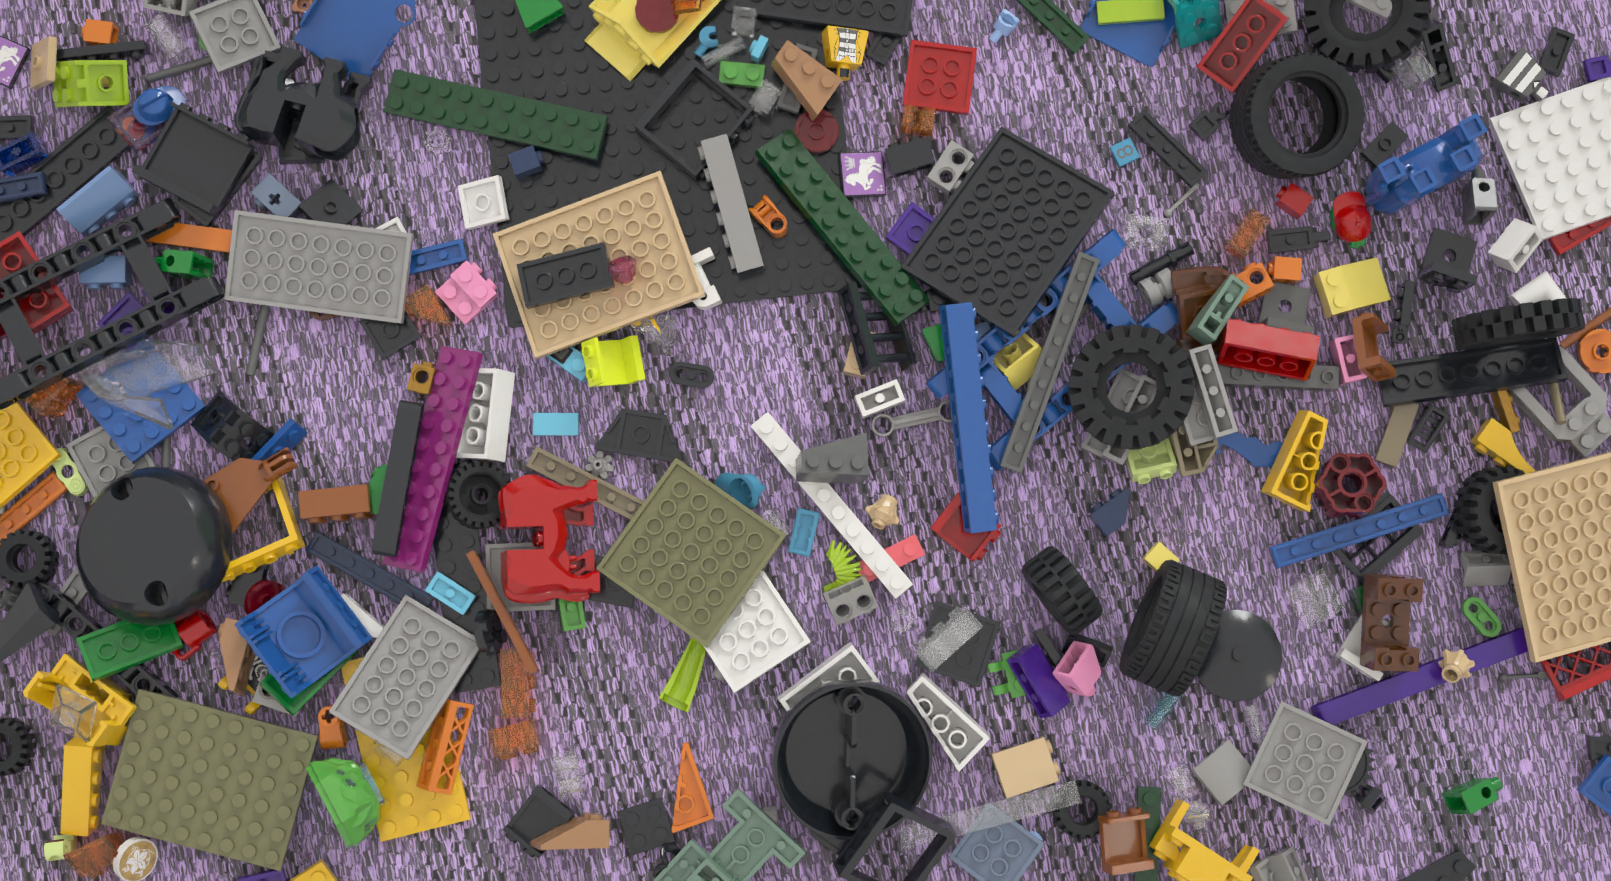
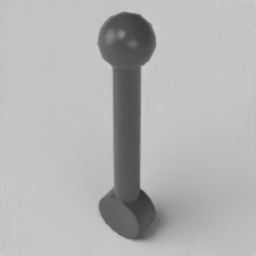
M1545 671L1510 675L1501 673L1499 675L1500 681L1503 682L1507 679L1522 678L1544 680L1547 677Z

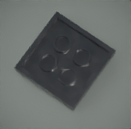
M935 601L914 666L980 687L1001 622Z

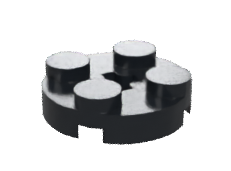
M495 609L481 610L476 614L474 623L478 622V629L474 630L477 646L482 653L487 652L486 655L488 656L498 654L502 649L503 643L507 642V632L502 628L500 618Z

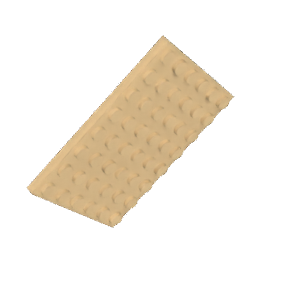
M661 171L493 233L535 359H540L706 296ZM602 242L606 244L615 284L614 288L531 309L526 308L517 264Z
M1611 452L1492 482L1530 661L1537 663L1611 642Z

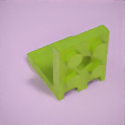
M73 60L56 62V77L52 93L56 107L130 105L127 60ZM103 77L109 80V87L107 89L101 86V79Z

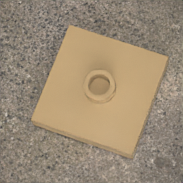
M48 36L32 45L30 89L38 90L55 82L57 37Z

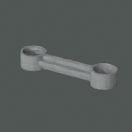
M945 400L939 407L890 417L887 414H879L872 421V431L878 437H887L893 430L939 420L944 423H952V420H946L940 414L942 406L950 404V402ZM881 417L887 418L891 422V428L886 434L879 433L874 427L875 422Z

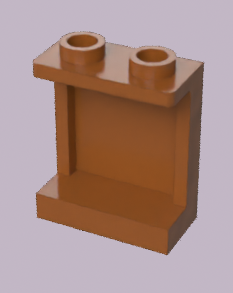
M1370 312L1362 313L1359 317L1352 318L1359 369L1374 382L1396 377L1395 368L1379 355L1377 335L1388 332V326L1374 313Z
M1131 807L1127 809V812L1120 813L1118 810H1111L1106 812L1107 815L1098 816L1103 872L1113 876L1155 869L1154 859L1147 857L1145 819L1150 818V813L1142 811L1140 807Z

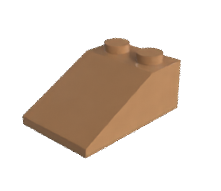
M225 618V622L221 623L218 636L220 637L219 641L230 691L244 697L255 654L252 647L239 634L238 629L234 625L239 620Z
M584 812L583 817H574L530 841V846L539 850L609 848L610 820L602 818V814H597L596 812Z

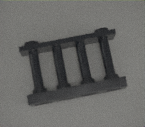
M848 282L837 291L861 375H869L883 363L899 362L901 372L917 364L905 320L895 327L884 312L865 313L862 301L873 299L867 291L859 292L856 282ZM887 320L890 332L870 333L868 322ZM893 341L896 353L876 354L874 343Z

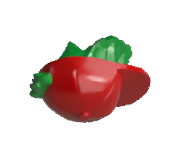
M1350 191L1340 194L1335 198L1329 215L1332 229L1336 230L1338 237L1350 244V248L1358 249L1360 246H1365L1366 238L1372 229L1370 213L1367 210L1364 197L1359 192Z

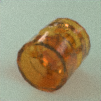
M904 104L901 133L913 135L915 132H918L919 136L932 137L935 108L922 107L920 110L915 105Z

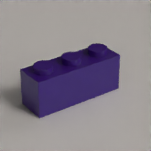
M1037 643L1025 645L1006 659L1039 718L1052 717L1071 702L1067 696V691L1053 675L1054 669L1049 665L1044 651Z

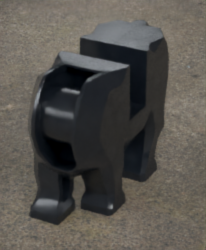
M284 46L281 48V54L265 50L264 56H258L251 65L249 82L239 100L234 117L237 131L258 143L284 149L292 122L296 118L300 121L295 139L305 155H316L333 161H339L349 155L356 148L361 138L359 119L361 97L365 91L373 88L372 78L350 72L349 80L344 83L342 88L341 79L348 74V67L343 61L324 57V69L321 71V81L318 85L314 86L306 82H296L293 72L296 68L305 64L306 58L300 50Z

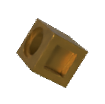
M421 361V365L413 363L407 390L426 396L430 395L434 383L433 379L437 372V369L434 368L435 364ZM428 373V380L421 384V375Z

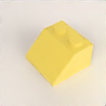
M1024 333L1012 344L1004 347L994 355V365L1002 375L1008 377L1007 381L1014 390L1031 378L1041 352V347Z

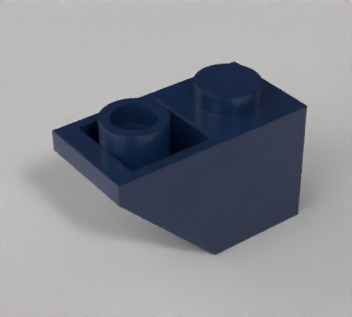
M1120 488L1116 489L1108 495L1110 497L1109 501L1105 504L1100 501L1091 508L1092 513L1088 517L1104 538L1126 522L1130 494L1128 488L1122 491Z

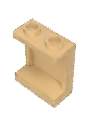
M1041 736L1023 744L990 753L1005 798H1010L1059 781L1057 775L1061 773L1057 762H1052L1050 753H1053V749L1049 739L1045 740Z

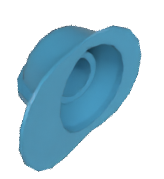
M722 473L715 481L717 487L749 509L757 506L762 492L766 489V486L761 484L759 479L750 473Z

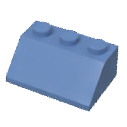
M108 166L60 205L57 211L77 231L87 237L102 229L101 226L107 221L115 220L119 216L118 212L124 207L132 206L136 202L139 193L124 175Z

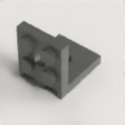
M1272 281L1275 290L1263 295L1258 323L1274 328H1287L1295 332L1312 333L1313 326L1305 324L1311 289ZM1280 301L1288 302L1290 305L1288 313H1283L1279 310L1278 305Z

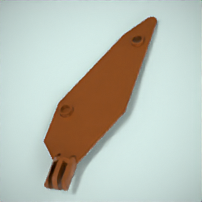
M285 447L264 461L238 458L203 480L211 486L223 501L230 517L232 534L272 482L298 467L288 447Z

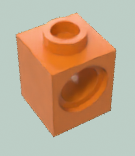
M86 19V23L81 30V36L86 44L94 46L117 43L119 27L113 22Z
M1275 256L1271 259V262L1267 263L1266 271L1272 281L1297 284L1301 281L1302 258Z

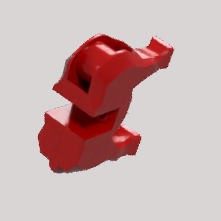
M531 474L521 476L509 482L499 491V530L536 529V533L532 535V544L536 549L506 550L500 553L502 589L504 590V595L510 601L534 604L557 598L581 602L588 599L590 593H600V572L595 571L594 549L585 550L579 557L568 555L565 549L568 538L567 525L577 527L581 525L585 527L593 526V504H587L581 508L577 506L584 505L586 502L594 503L597 501L596 479L588 480L581 487L561 486L551 480ZM584 571H587V572H588V573H586V574H584V575H580V574L583 573Z

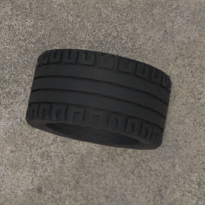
M1298 53L1278 58L1258 66L1256 70H1252L1244 78V81H1241L1240 87L1236 89V93L1233 95V102L1230 105L1231 109L1229 110L1231 137L1237 147V151H1239L1242 158L1244 157L1245 162L1249 163L1250 167L1256 168L1259 173L1262 172L1263 175H1269L1277 179H1298L1324 174L1342 164L1343 160L1347 159L1349 154L1354 151V147L1357 146L1361 138L1360 134L1363 131L1365 116L1363 97L1361 96L1360 89L1357 87V83L1352 75H1349L1347 69L1345 70L1342 65H1338L1335 60H1331L1329 57H1323L1320 54L1316 55V53ZM1286 81L1299 82L1311 89L1318 97L1323 109L1324 122L1320 137L1303 154L1292 152L1283 147L1274 137L1269 125L1268 110L1270 101L1276 90Z
M1174 560L1164 561L1152 578L1129 629L1119 665L1122 675L1133 678L1140 683H1144L1164 693L1166 692L1174 697L1183 695L1198 674L1217 632L1227 597L1226 584L1217 578H1213L1208 574Z

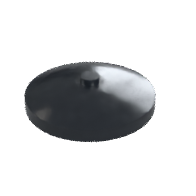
M1243 610L1223 611L1211 647L1196 675L1197 681L1210 694L1227 701H1245L1263 694L1275 682L1281 668L1282 651L1276 633L1265 620L1251 612Z

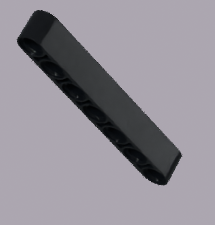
M400 400L374 534L372 554L397 557L423 418L424 403Z

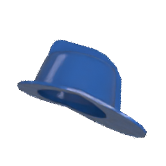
M172 86L148 89L135 100L133 113L140 123L147 126H155L169 119L175 109L170 105L171 102L180 105L181 102L186 104V99L179 89Z

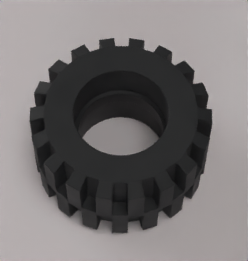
M17 530L15 533L10 532L7 534V539L2 538L0 540L2 544L0 546V578L6 579L5 582L7 584L25 587L29 580L34 585L42 582L47 583L51 580L49 575H55L56 571L53 568L54 566H59V562H55V557H59V552L54 551L57 546L55 543L50 542L52 539L49 536H44L43 533L35 531ZM29 545L35 552L36 560L34 566L29 571L23 572L18 566L17 557L20 550Z
M0 718V734L7 735L12 742V752L9 758L5 761L0 759V777L23 771L25 769L24 766H29L32 762L29 759L35 757L36 752H32V748H37V742L32 743V739L36 738L35 734H29L28 731L31 728L28 725H23V721L15 720V718Z
M1073 780V782L1065 783V786L1059 788L1057 795L1053 797L1054 803L1051 805L1053 819L1063 832L1073 838L1084 840L1085 838H1094L1096 834H1099L1098 816L1107 815L1106 812L1112 809V804L1109 802L1110 798L1101 787L1090 781ZM1078 796H1087L1094 803V814L1084 823L1075 822L1069 815V805Z

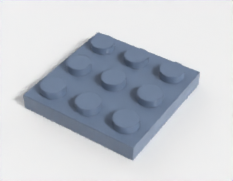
M988 802L949 858L979 881H1019L1046 843L993 803Z

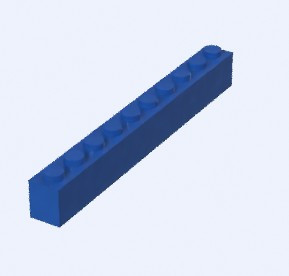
M972 302L939 306L963 528L964 532L971 534L997 530L999 516L994 506V501H996V492L992 488L994 471L989 461V456H991V446L987 443L989 426L984 416L986 401L982 397L984 380L979 370L981 365V355L977 352L979 335L974 325L976 310L972 306Z

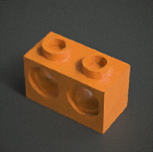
M1253 262L1243 268L1244 271L1237 275L1232 273L1249 286L1236 309L1275 290L1274 284L1262 262L1258 264ZM1255 274L1263 277V281L1259 284L1252 283L1250 279Z

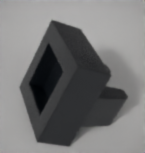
M1366 784L1367 787L1363 788L1368 791V795L1361 797L1359 794H1356L1355 798L1365 811L1373 815L1386 797L1377 787Z

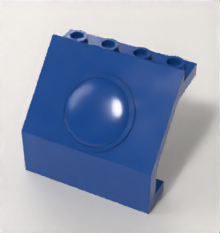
M318 565L306 571L285 590L234 624L239 634L252 647L254 654L262 660L268 672L275 677L281 685V689L291 699L373 639Z

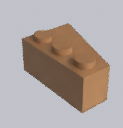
M788 40L771 63V66L785 85L797 97L796 100L799 104H802L808 112L812 121L815 120L842 81L840 77Z

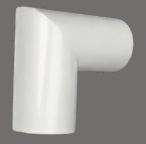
M1547 271L1541 273L1508 296L1514 306L1521 303H1535L1542 300L1566 298Z

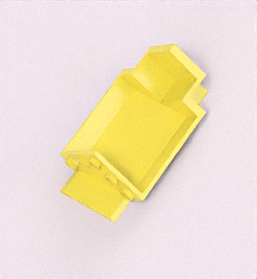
M594 0L588 7L594 12L593 18L600 24L584 41L631 81L645 65L649 66L652 64L659 68L721 0H677L680 12L678 21L671 30L665 33L647 32L640 26L635 13L637 0Z

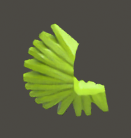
M835 540L831 541L826 556L832 563L837 579L824 586L825 592L857 579L858 577L856 576H862V573H857V571L862 570L861 567H858L861 565L860 561L849 563L857 555L854 554L846 557L851 548L845 551L847 547L845 545L841 549L842 542H839L835 548Z

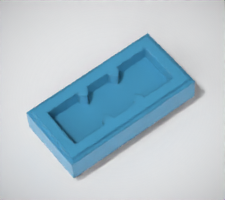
M798 508L788 548L789 553L810 557L820 513Z

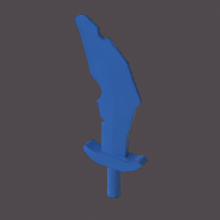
M1235 432L1217 438L1219 447L1215 455L1221 453L1220 447L1224 445L1248 460L1253 467H1272L1283 442L1272 441L1269 445H1265L1259 438H1245V435Z

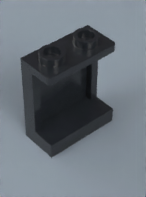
M540 784L535 787L518 812L503 828L506 832V838L515 844L518 841L524 846L523 851L532 858L535 856L541 857L546 850H539L530 846V841L569 821L575 813Z

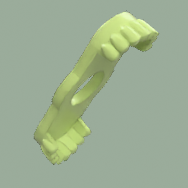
M57 448L62 455L52 464L56 470L57 477L64 482L70 493L75 496H83L89 491V488L80 474L77 465L68 455L69 450ZM66 465H70L74 469V474L70 478H65L62 474V469Z

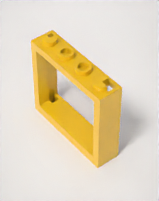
M282 477L273 481L266 492L274 490L289 536L231 561L222 582L232 581L236 576L243 573H251L261 565L274 563L278 558L294 554V551L305 547Z

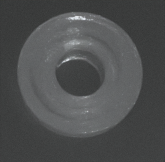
M899 609L891 615L890 622L896 631L905 632L911 628L913 617L909 611ZM904 616L906 623L904 625L898 624V617Z

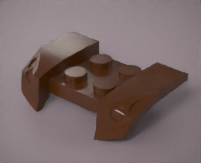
M1198 266L1170 271L1172 293L1176 294L1179 337H1176V344L1185 353L1188 350L1203 346L1186 331L1197 314L1230 275L1227 270L1219 266ZM1225 326L1216 340L1208 343L1212 345L1214 353H1218L1220 338Z

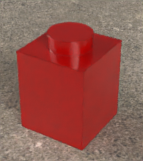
M1291 183L1287 187L1283 185L1276 195L1278 200L1275 205L1297 220L1302 216L1314 197L1294 183Z

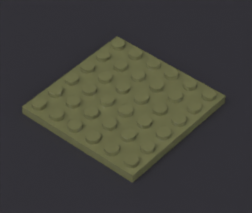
M675 458L596 569L708 648L787 535Z

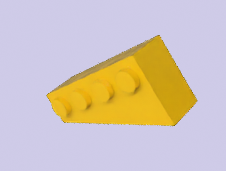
M1298 410L1261 492L1299 511L1310 512V500L1315 489L1314 480L1316 470L1319 469L1320 461L1318 460L1320 450L1323 449L1328 424L1327 419L1309 410Z
M81 732L64 745L60 834L88 837L99 825L97 812L100 803V788L106 745L101 747L86 745L90 740Z

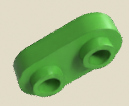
M1469 597L1462 602L1461 612L1479 634L1484 637H1494L1499 634L1502 628L1501 621L1482 599ZM1471 604H1473L1476 608L1475 612L1473 613L1469 611V606ZM1487 621L1491 624V628L1489 630L1485 629L1484 624Z

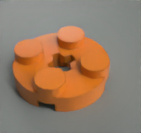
M1596 329L1587 333L1579 340L1577 344V357L1587 372L1595 374L1611 372L1610 331ZM1597 346H1600L1601 349L1605 348L1606 352L1603 353V358L1596 354Z

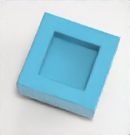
M760 35L758 41L754 40L749 49L751 61L760 63L769 46L768 38Z

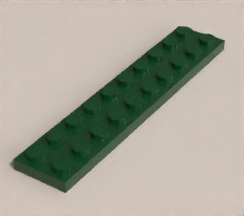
M394 69L383 111L386 114L524 145H533V147L596 161L599 158L609 119L606 115Z
M788 129L756 150L755 155L895 327L928 304L930 299L913 278L901 269L900 262L846 196L843 195L810 152L802 145L791 129Z

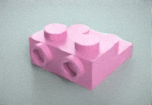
M467 260L450 275L451 278L435 291L465 325L499 296L495 292L498 287L491 279L488 278L485 281L480 275L483 271L475 262L470 264Z

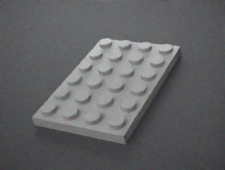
M405 595L329 710V713L409 761L478 653L479 648L475 636Z

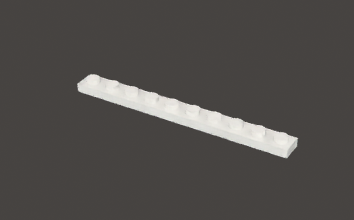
M767 412L753 423L751 428L796 480V458L801 450ZM797 482L895 599L913 585L828 483Z

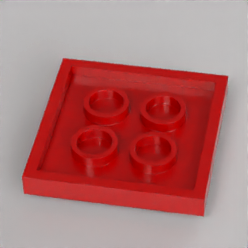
M911 40L902 107L968 115L977 48Z

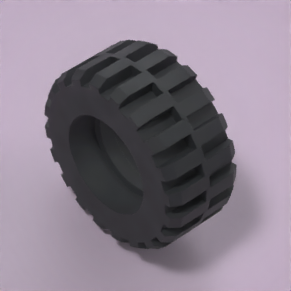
M1512 467L1483 468L1473 472L1471 477H1467L1462 482L1464 486L1459 487L1456 493L1458 499L1454 500L1453 507H1456V513H1453L1454 520L1459 522V525L1456 526L1458 532L1464 534L1462 536L1463 540L1466 543H1471V547L1475 550H1481L1483 553L1508 554L1503 530H1497L1490 518V504L1495 495L1492 482L1525 474L1523 470L1513 469Z
M1046 547L1023 565L1021 572L1030 588L1052 617L1070 635L1079 634L1101 617L1103 609L1098 598L1078 570L1056 547Z

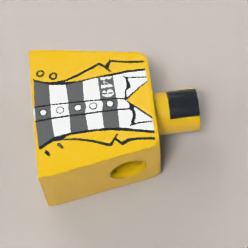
M827 26L822 31L825 66L836 68V75L842 81L849 80L850 70L855 71L861 66L868 31L836 26Z

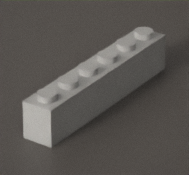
M727 134L700 141L701 146L697 147L700 159H705L708 167L704 169L707 182H712L714 189L710 191L713 204L718 203L720 212L716 213L719 226L724 225L726 234L722 235L725 247H730L732 256H728L731 269L736 268L737 273L764 266Z

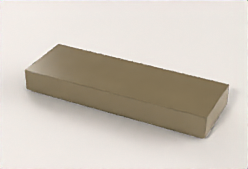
M1412 403L1393 406L1374 458L1375 461L1397 468L1419 404Z

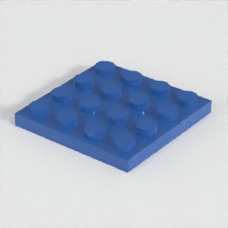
M149 338L75 394L133 464L197 416L206 407Z

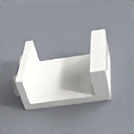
M1361 614L1335 656L1372 681H1380L1383 676L1382 672L1373 671L1360 665ZM1383 616L1381 619V624L1383 627L1389 625V623L1383 619Z

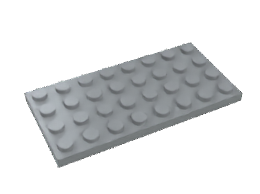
M234 210L224 300L403 324L414 234Z

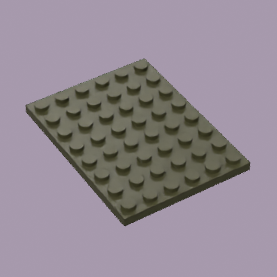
M139 689L134 704L137 706V709L130 718L101 824L281 871L308 778V772L305 767L311 765L310 762L313 760L319 735Z

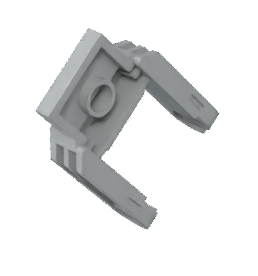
M1559 346L1567 379L1584 396L1583 399L1577 401L1565 412V424L1558 425L1557 421L1525 387L1510 389L1507 392L1511 394L1516 405L1550 441L1568 442L1582 458H1586L1611 435V419L1604 413L1607 405V394L1563 347Z

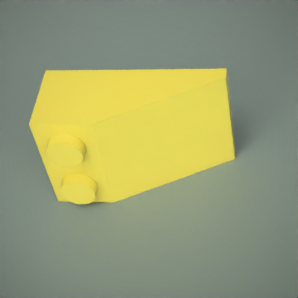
M1377 257L1318 272L1313 276L1326 319L1391 300Z

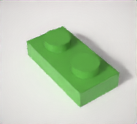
M721 61L719 80L724 85L763 89L765 65Z
M557 599L562 631L586 628L582 601L572 602Z

